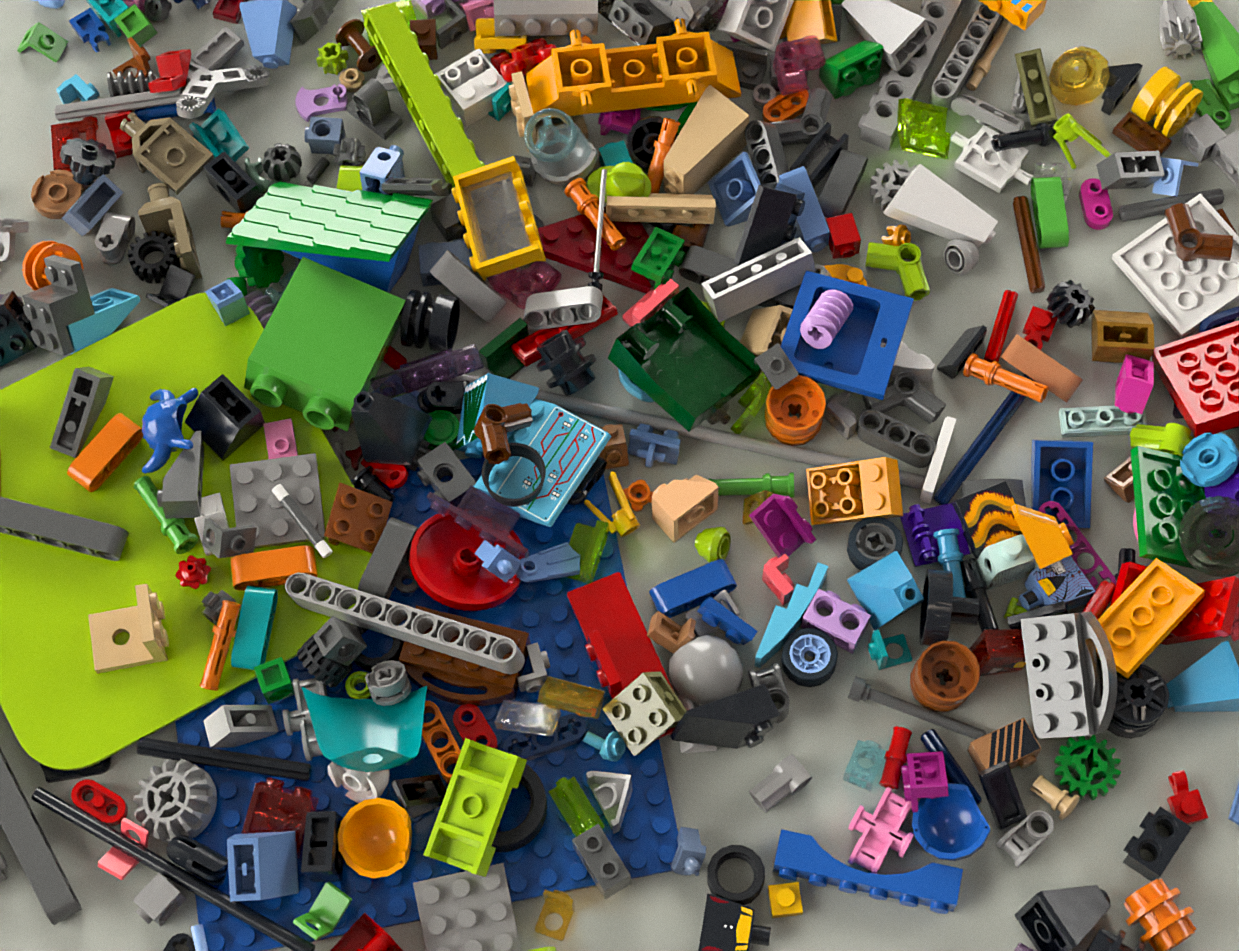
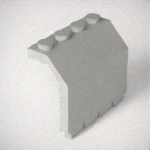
M494 0L495 36L570 35L572 30L575 31V35L576 30H580L581 35H598V0Z

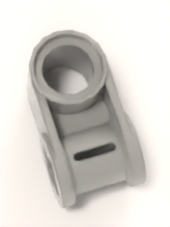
M112 212L104 214L101 227L95 238L96 248L100 251V258L104 264L116 265L123 260L128 244L135 232L136 222L134 217Z
M1034 811L1019 825L1008 831L997 842L996 846L1003 848L1015 860L1014 865L1018 868L1047 841L1054 828L1053 818L1045 811ZM1034 821L1043 823L1046 827V832L1036 833L1031 828V823Z

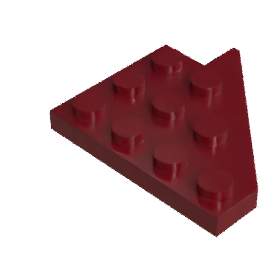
M580 214L537 228L545 258L586 273L594 272L597 229L586 215ZM612 221L617 230L626 239V242L620 249L613 251L602 237L599 272L604 273L603 279L647 294L652 288L648 279L632 271L631 268L634 260L648 240L649 235L641 222Z

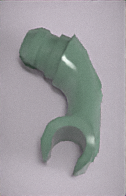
M249 157L245 158L244 164L247 175L258 185L260 193L265 195L268 188L279 181H270L259 176L263 172L261 158H258V161L253 164L250 163Z

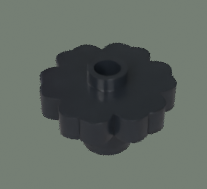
M69 139L66 145H63L61 148V162L70 165L73 180L79 184L91 185L98 176L110 174V170L115 167V152L106 149L105 144L95 140Z

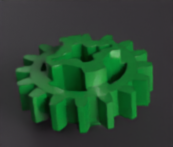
M1092 735L1089 740H1086L1085 736H1078L1077 742L1070 737L1066 742L1067 747L1061 745L1058 750L1060 755L1054 759V763L1060 765L1055 769L1054 775H1062L1063 777L1058 784L1060 786L1067 784L1069 786V795L1074 791L1079 792L1080 800L1083 799L1085 794H1089L1091 800L1096 799L1098 792L1103 797L1106 796L1109 792L1108 788L1113 789L1117 784L1113 778H1119L1121 775V771L1115 769V767L1119 766L1121 760L1112 758L1116 749L1110 748L1107 750L1105 748L1107 740L1104 739L1098 743L1096 742V735ZM1084 749V752L1080 755L1073 754V756H1071L1073 752ZM1088 758L1089 769H1091V771L1086 776L1087 770H1085L1086 766L1084 765V763ZM1102 778H1104V780L1100 783L1090 785L1091 781H1093L1094 779L1101 780Z

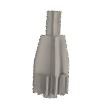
M1163 0V5L1160 7L1159 36L1165 55L1169 56L1172 54L1173 59H1176L1178 55H1182L1183 59H1186L1185 54L1187 53L1195 55L1194 48L1201 49L1200 43L1203 40L1193 8L1188 0Z

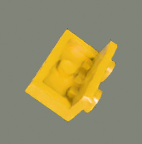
M494 18L476 19L475 50L480 49L484 54L496 53V49H507V53H510V50L514 47L528 43L527 35L495 36Z

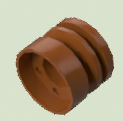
M940 641L930 645L915 663L910 674V688L914 698L923 707L934 712L946 713L957 709L973 693L980 679V667L975 655L966 646L956 641ZM939 675L944 676L945 685L940 684Z

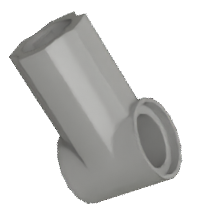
M793 754L779 762L773 769V773L749 791L753 801L765 813L790 793L793 795L799 792L812 779L811 775Z

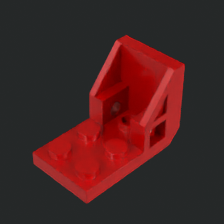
M1133 562L1122 563L1110 606L1148 566ZM1233 576L1196 583V585L1204 589L1205 596L1160 644L1170 645L1230 635L1239 602V578Z

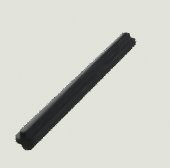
M144 737L140 738L137 743V753L144 756L175 761L183 759L194 764L308 781L312 773V766L308 763Z

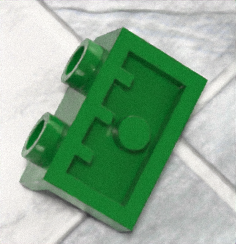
M655 227L634 260L631 270L656 281L654 290L661 284L665 285L673 278L674 267H680L684 260L686 252L682 250L685 240Z

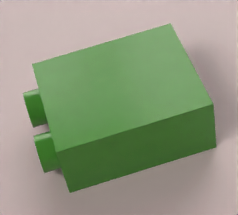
M302 257L248 358L244 388L250 390L252 397L265 406L277 408L283 404L302 412L306 421L317 428L330 430L335 426L348 432L353 422L351 409L354 405V398L362 391L368 392L399 329L401 314L406 300Z

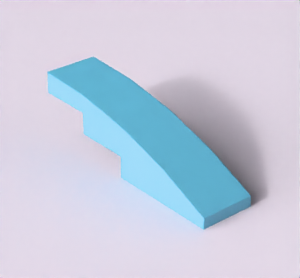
M817 562L809 586L805 587L796 584L787 609L775 606L755 656V667L761 668L783 647L788 637L799 628L802 623V617L818 589L821 590L829 566Z

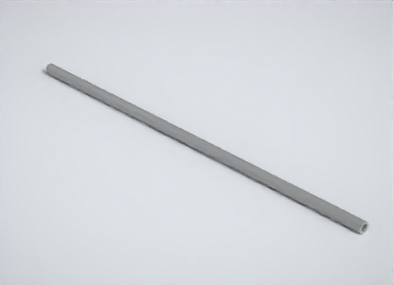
M410 361L407 371L408 375L439 382L469 381L472 383L480 378V376ZM539 390L535 399L556 404L565 410L636 426H639L641 423L647 424L654 430L664 432L669 429L677 431L680 436L819 467L857 461L700 425L688 432L673 419ZM899 470L900 485L917 489L923 488L924 475Z

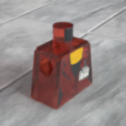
M1022 629L984 630L969 648L979 664L980 676L1018 672L1026 666Z

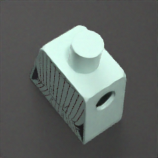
M1023 534L987 546L976 560L982 581H985L987 584V590L1029 576L1036 569L1035 558Z

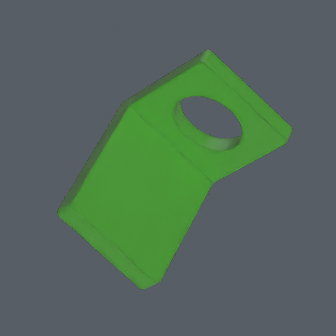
M37 22L27 30L17 51L21 53L28 46H31L56 63L59 61L68 41L40 22Z
M327 882L309 912L295 918L293 923L313 939L319 940L333 933L351 903L352 898L331 882ZM306 922L313 924L319 930L312 929L306 924Z

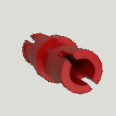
M898 726L893 728L889 750L884 753L883 757L886 762L879 782L882 787H890L893 790H897L899 787L902 766L907 764L906 753L910 737L913 733L907 728Z

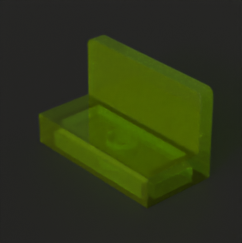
M597 520L595 527L580 523L575 525L569 545L580 554V574L567 576L566 578L587 584L593 582L609 536V524L607 522Z

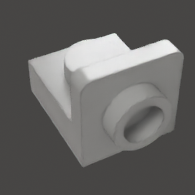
M844 390L839 395L837 393L833 394L826 401L824 418L848 440L855 434L858 421L855 414L849 408H844L848 405L850 393Z

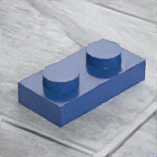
M712 597L702 602L697 610L702 615L705 623L712 627H719L726 632L725 636L735 644H747L752 641L758 632Z

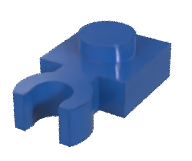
M91 8L69 20L71 27L84 43L90 41L95 52H100L97 45L100 41H105L108 46L111 45L108 34L104 32L106 31L104 24Z

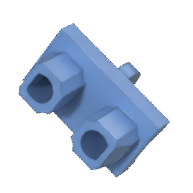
M642 423L639 424L637 429H631L628 454L645 458V467L652 468L654 461L677 465L681 442L677 431L668 429L664 431L663 435L653 433L654 429L650 425Z

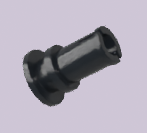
M372 466L361 470L353 479L351 484L355 488L360 486V490L391 502L396 498L379 482L377 475H372L374 470Z

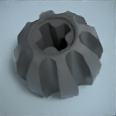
M274 144L273 148H268L264 153V159L262 160L263 170L271 180H282L285 183L290 182L291 178H296L300 173V167L302 166L301 155L295 147L289 144Z

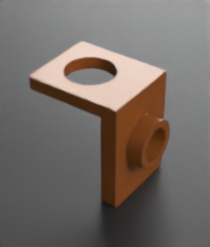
M130 37L127 41L134 57L113 69V73L117 77L118 71H121L123 74L126 69L135 68L137 74L134 78H137L139 70H142L144 76L148 77L149 69H151L148 61L151 58L143 46L139 47L135 40Z

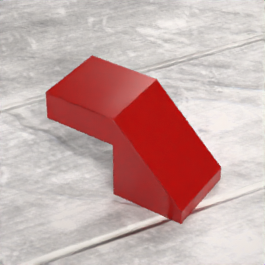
M191 49L167 51L156 56L160 78L148 82L150 93L174 91L186 85L192 55Z

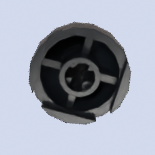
M647 116L639 119L632 125L627 134L626 146L630 157L638 166L646 169L650 167L655 151L654 142L658 140L664 118L660 116Z

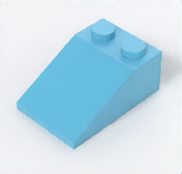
M114 288L90 296L95 314L66 326L74 351L70 354L111 335L141 301L140 297Z

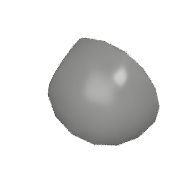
M576 123L560 124L547 130L537 140L532 150L531 162L535 171L545 181L557 186H567L577 178L585 179L593 171L598 159V152L588 142Z
M704 635L686 643L672 655L669 660V676L673 687L683 698L686 697L697 704L704 705L731 696L739 691L743 679V665L738 652L727 641L714 635Z

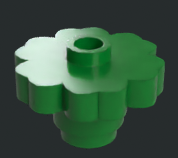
M240 245L236 247L235 268L241 278H247L250 287L266 288L272 283L279 282L280 276L284 273L281 263L285 258L281 250Z

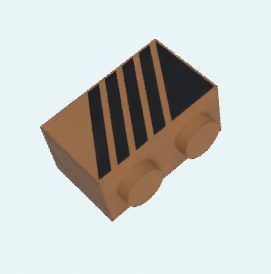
M1023 717L972 741L967 751L976 768L981 772L1003 761L1009 764L1010 770L1017 766H1020L1021 769L1027 768L1037 761L1036 758L1041 751V747Z

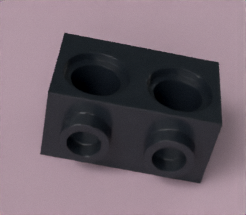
M1161 806L1155 814L1150 811L1147 813L1139 827L1144 829L1139 838L1133 835L1123 850L1128 853L1123 863L1151 882L1159 879L1192 828ZM1161 825L1167 828L1169 837L1159 835L1156 831V826ZM1146 849L1150 851L1153 855V861L1144 860L1140 855V850Z
M336 811L306 812L301 872L312 882L342 881L344 858L339 852L337 835L343 818Z

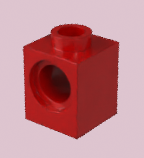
M848 213L826 218V223L830 230L828 245L832 258L847 259L855 254H859L861 238L853 214Z

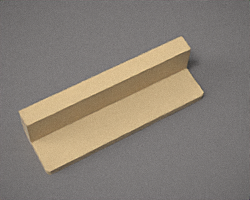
M650 193L649 197L607 196L606 215L611 221L713 224L716 205L712 195Z

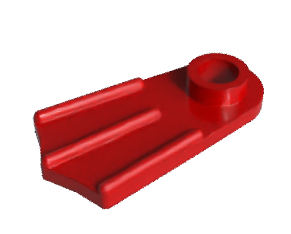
M364 459L361 461L362 466L365 468L372 466L374 469L372 474L377 475L379 480L388 488H400L407 481L408 471L404 465L369 463Z

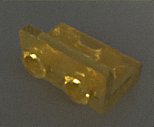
M548 676L539 691L538 702L553 709H561L576 713L582 717L598 719L601 714L605 691Z

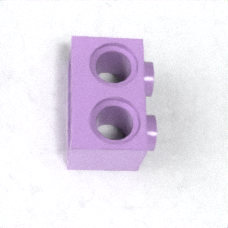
M818 589L802 617L801 628L820 629L831 637L836 646L853 654L869 625L871 615L860 605H850L842 601L840 596L832 591L824 592ZM826 608L831 612V615L821 616L817 613V610ZM847 621L854 622L857 628L854 630L846 629L843 623Z

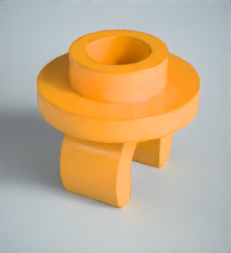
M899 224L897 227L888 226L887 233L889 237L882 236L881 238L883 244L900 246L901 244L911 242V233L906 225Z

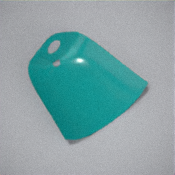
M427 686L410 693L401 702L388 706L378 705L372 699L331 698L315 694L302 687L319 748L327 759L338 766L366 773L377 772L403 765L418 755L422 738Z

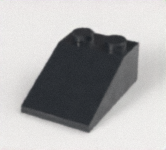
M765 684L687 710L670 737L672 741L735 749L747 745L748 748H752L764 741L763 737L774 728L773 724L780 714Z

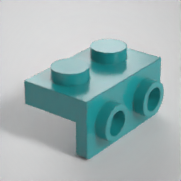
M219 108L201 126L193 122L189 125L193 132L192 136L212 152L214 158L225 151L236 162L249 149V146L229 117Z

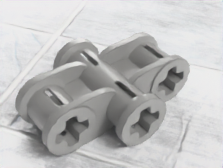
M297 678L293 679V687L298 710L291 712L288 709L283 710V720L287 736H292L293 732L301 731L305 758L307 761H311L313 757L321 756L323 753L316 739L302 687L315 694L328 697L327 688L321 680L318 681L312 678L299 681Z

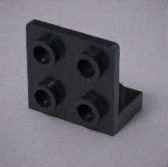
M13 290L5 294L0 300V367L37 348L31 336L32 326L30 320L26 317L23 310L24 304Z

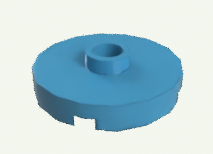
M1210 432L1194 438L1184 448L1182 461L1180 459L1181 470L1191 483L1201 487H1209L1225 481L1234 473L1239 463V451L1233 440L1223 433L1212 434Z

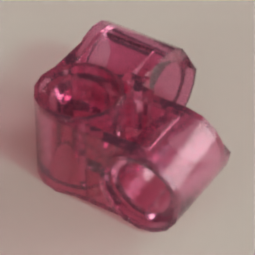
M810 35L801 39L782 42L776 47L773 69L783 96L809 90L805 71L816 70L826 63L817 36Z
M535 261L529 268L524 270L514 268L487 277V279L498 293L504 295L518 308L525 309L526 300L530 295L552 291L559 284L562 274L546 261Z

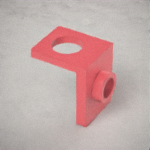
M123 818L120 833L148 849L149 831L129 819ZM128 830L136 832L140 837V841L132 838ZM112 847L98 861V867L123 880L139 861Z

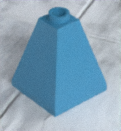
M897 551L890 553L847 579L858 602L871 615L869 622L873 630L879 629L924 601L916 582Z
M1229 641L1219 644L1166 684L1169 692L1167 708L1174 707L1175 712H1239V666Z

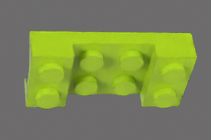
M465 738L424 855L467 870L470 873L486 877L496 850L492 846L511 790L512 788H518L527 760Z

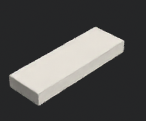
M947 416L944 419L920 496L922 502L931 503L956 423L955 418Z

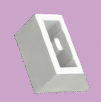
M480 49L473 51L436 73L445 96L447 95L451 100L453 111L466 127L485 117L493 110L492 99L506 85V81Z

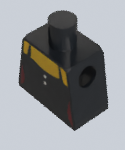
M707 894L698 951H749L750 943L769 946L771 927L753 925L755 913L753 908Z

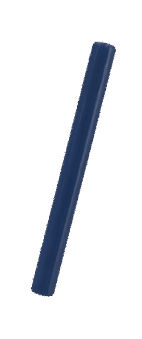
M1026 374L1023 375V377H1026V378L1031 379L1032 381H1034L1032 378H1030V377L1027 376ZM1013 391L1008 394L935 493L934 500L940 505L949 503L960 488L961 483L966 480L1027 396Z

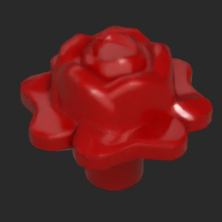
M190 555L187 561L182 560L179 562V570L175 576L180 580L182 587H191L196 590L200 584H207V576L211 572V568L206 565L207 561L205 558H196Z

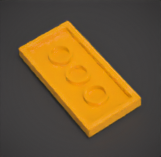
M1156 558L1098 619L1111 645L1116 671L1128 679L1205 596L1204 589ZM1096 648V655L1099 658V654Z

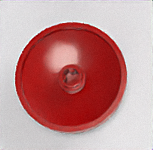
M452 509L430 517L418 528L412 540L409 563L414 579L431 598L451 608L479 611L493 608L508 600L519 588L522 581L515 574L507 582H504L482 566L484 561L474 553L483 541L486 540L494 546L498 544L519 560L526 557L525 551L517 534L499 518L474 509Z

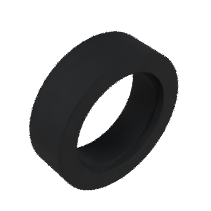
M527 764L519 783L526 788L531 797L529 813L525 820L517 827L504 832H496L492 846L496 848L495 852H510L524 847L538 835L544 825L547 815V800L544 786L537 773Z

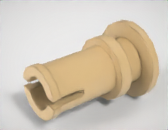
M1040 775L1030 788L1032 792L1052 805L1051 809L1053 811L1058 810L1061 812L1059 815L1060 820L1065 819L1073 812L1080 798L1077 794L1071 798L1068 796L1069 792L1067 790H1060L1044 778L1043 775Z

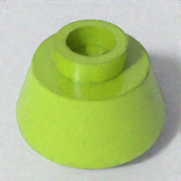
M725 527L706 528L698 533L695 539V548L702 558L710 563L719 559L725 560L727 557L731 536Z

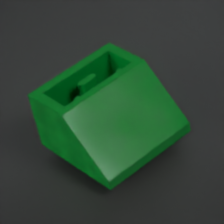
M864 40L820 62L819 78L835 100L842 96H848L856 89L864 85H870L879 78L884 47L880 43Z

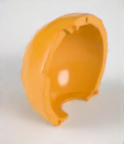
M383 798L363 800L352 807L341 821L337 835L339 852L342 854L347 865L359 875L369 878H380L393 874L404 867L409 859L412 841V826L409 814L391 800Z

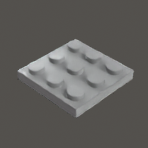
M315 453L230 465L236 527L254 525L257 528L254 549L310 541L272 492V489L278 484L284 487L321 537L326 539L324 536L325 523L318 463Z
M504 863L491 865L486 877L464 871L413 883L426 951H521Z

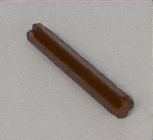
M1017 196L1014 198L1013 208L1029 289L1031 293H1041L1044 291L1045 281L1029 202L1026 196Z

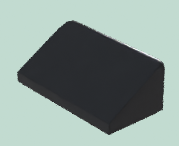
M982 325L967 329L939 363L937 369L949 378H955L965 366L968 357L975 353L984 342L987 327Z

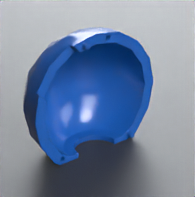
M948 783V796L934 799L920 798L918 812H913L912 827L916 840L926 852L938 859L957 861L971 857L983 847L990 834V826L978 808L968 786L963 784Z

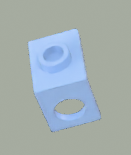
M1160 157L1165 176L1154 182L1152 193L1177 197L1183 165L1198 167L1199 163Z

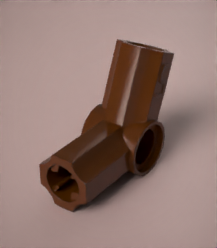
M1178 203L1165 210V216L1176 245L1175 252L1179 259L1186 262L1193 261L1196 258L1230 261L1233 236L1207 234L1198 231L1188 204ZM1192 242L1195 244V247L1188 248L1183 243Z
M517 403L505 407L488 404L483 408L474 427V433L481 439L484 458L489 461V464H500L510 458L511 451L507 432L531 426L533 422L532 410L527 403Z

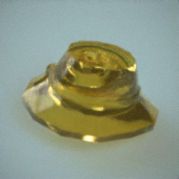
M1078 46L1066 50L1053 63L1048 78L1051 94L1063 104L1076 106L1092 102L1105 90L1110 76L1108 61L1100 52L1093 48Z

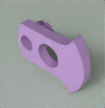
M334 84L331 87L316 90H307L301 87L296 95L297 111L307 122L316 115L345 111L348 105L347 90L342 84H338V86ZM319 97L329 99L328 103L324 106L316 105L315 101Z

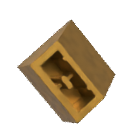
M1094 310L1091 314L1092 361L1123 363L1126 354L1150 360L1154 351V324L1148 313Z

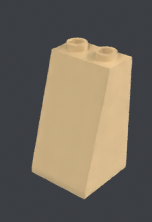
M711 85L705 89L664 159V190L667 194H695L747 146L745 128L749 123V115Z

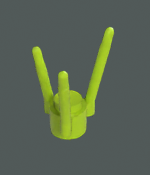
M1070 113L1065 114L1055 123L1053 128L1057 133L1053 138L1059 143L1072 169H1076V164L1064 140L1072 142L1081 136L1106 158L1111 155L1101 146L1102 142L1081 126Z

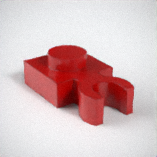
M1033 306L1022 332L1027 335L1023 339L1039 350H1042V340L1049 342L1057 318H1052V312Z

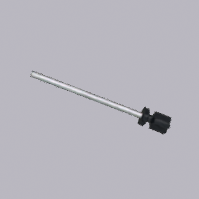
M602 169L594 272H588L589 278L592 279L588 286L596 287L601 292L603 285L599 283V280L603 279L604 273L599 272L607 179L606 169Z

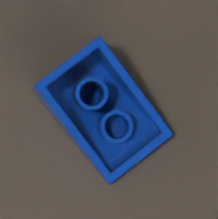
M1032 440L1031 507L1033 510L1039 511L1043 503L1054 501L1063 507L1078 528H1090L1093 442ZM1049 508L1045 509L1046 514L1054 516L1058 524H1061L1056 517V514L1059 512L1057 509L1053 511Z

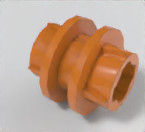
M41 241L33 245L26 253L23 261L22 271L26 284L34 291L51 284L45 275L46 265L44 262V258L51 255L80 262L83 271L82 260L75 249L55 241Z
M1162 878L1146 884L1127 897L1124 906L1131 915L1126 920L1128 926H1133L1140 922L1146 933L1138 939L1139 942L1141 941L1144 944L1150 943L1155 951L1171 950L1191 937L1196 930L1189 918L1194 911L1190 906L1181 911L1173 900L1181 892L1177 887L1170 890Z

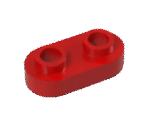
M473 704L459 706L453 714V723L463 742L465 738L478 742L480 739H486L488 741L486 746L498 749L497 738L481 710ZM466 714L473 716V719L469 722L462 720Z
M81 780L72 789L71 798L73 803L80 810L108 826H116L121 823L123 818L127 817L128 806L122 797L94 780ZM88 793L94 794L90 801H85V796ZM113 807H117V813L113 816H110V809Z

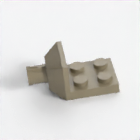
M130 113L127 117L131 121L129 122L124 118L120 124V129L132 137L133 155L139 171L144 173L148 169L159 180L167 184L177 195L204 169L206 164L214 159L212 152L170 117L153 119L146 124L135 113Z
M155 183L150 185L147 191L151 202L145 203L138 211L145 231L149 236H152V231H157L158 236L162 232L166 234V237H175L174 248L177 257L180 258L182 269L194 274L195 279L203 278L192 229L181 201L170 197L167 184Z

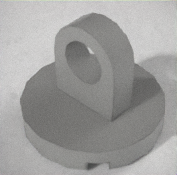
M11 218L0 219V242L4 246V253L0 256V262H7L12 259L15 252L16 233L28 232L29 222Z

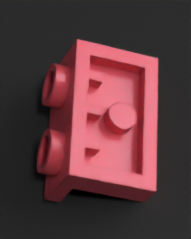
M670 279L665 285L661 284L655 290L653 287L622 315L623 321L630 327L636 323L646 321L659 311L669 299L679 293V285Z

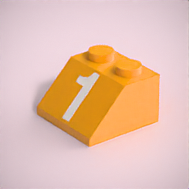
M1018 504L1011 506L1014 517L1040 569L1073 554L1069 546L1073 545L1074 542L1064 522L1058 524L1054 516Z

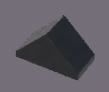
M439 774L398 779L392 782L401 807L407 811L410 819L440 807L446 794V789Z

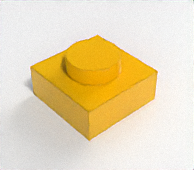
M799 882L768 885L772 918L803 914Z

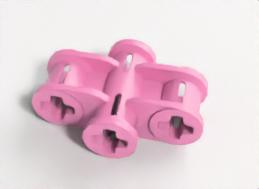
M887 787L873 815L866 812L865 807L860 805L848 829L851 831L857 830L863 834L851 853L848 863L851 865L856 863L871 871V873L877 874L889 848L898 852V856L903 858L915 835L912 832L907 834L900 830L912 808L911 801L905 802L904 798L893 793L892 788Z

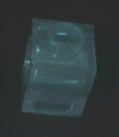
M858 739L846 767L843 780L871 792L884 761L886 751L882 750V747L876 742L870 740L863 742ZM868 758L873 762V766L871 768H863L859 765L858 760Z

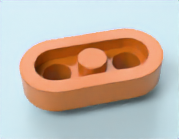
M795 86L779 94L764 105L763 121L771 124V122L792 120L805 111L809 97L808 91L802 87Z

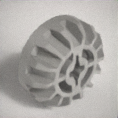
M168 759L164 761L161 767H151L149 769L151 775L148 779L141 778L138 784L142 789L140 795H134L133 802L138 805L134 815L142 823L141 827L148 830L149 834L153 837L169 843L178 835H185L193 839L208 826L215 813L217 792L212 778L204 769L183 759L180 761ZM172 777L169 783L161 785L158 789L154 787L161 779ZM152 791L155 793L154 802L156 805L153 811L149 805V797Z

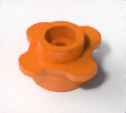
M639 479L623 490L626 499L632 504L631 508L634 511H641L644 505L652 503L653 492L650 491L645 480Z

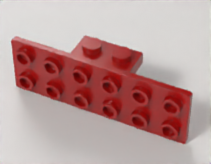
M620 572L567 593L568 600L588 643L585 645L588 657L591 662L596 661L599 668L596 671L602 688L607 686L612 699L643 672H661L671 686L651 639L647 637L646 628ZM670 728L658 739L671 734L675 728Z

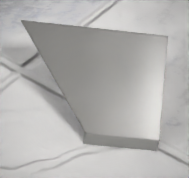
M600 771L587 772V783L615 834L620 830L633 792L632 776Z

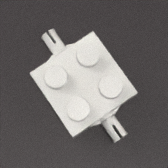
M985 125L970 139L959 134L957 131L951 137V142L963 148V153L956 160L954 168L1000 194L1006 184L1014 178L1025 183L1027 186L1031 183L1034 176L1020 169L1021 164L1029 153V150L1024 147L1007 149L1000 152L994 151L991 141L996 139L992 137L999 133Z

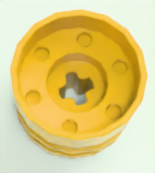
M1165 66L1159 69L1145 84L1135 99L1131 111L1144 122H1149L1156 117L1153 125L1154 129L1158 131L1163 128L1162 134L1167 138H1171L1192 118L1201 102L1203 92L1198 88L1192 90V84L1189 82L1178 88L1181 77Z

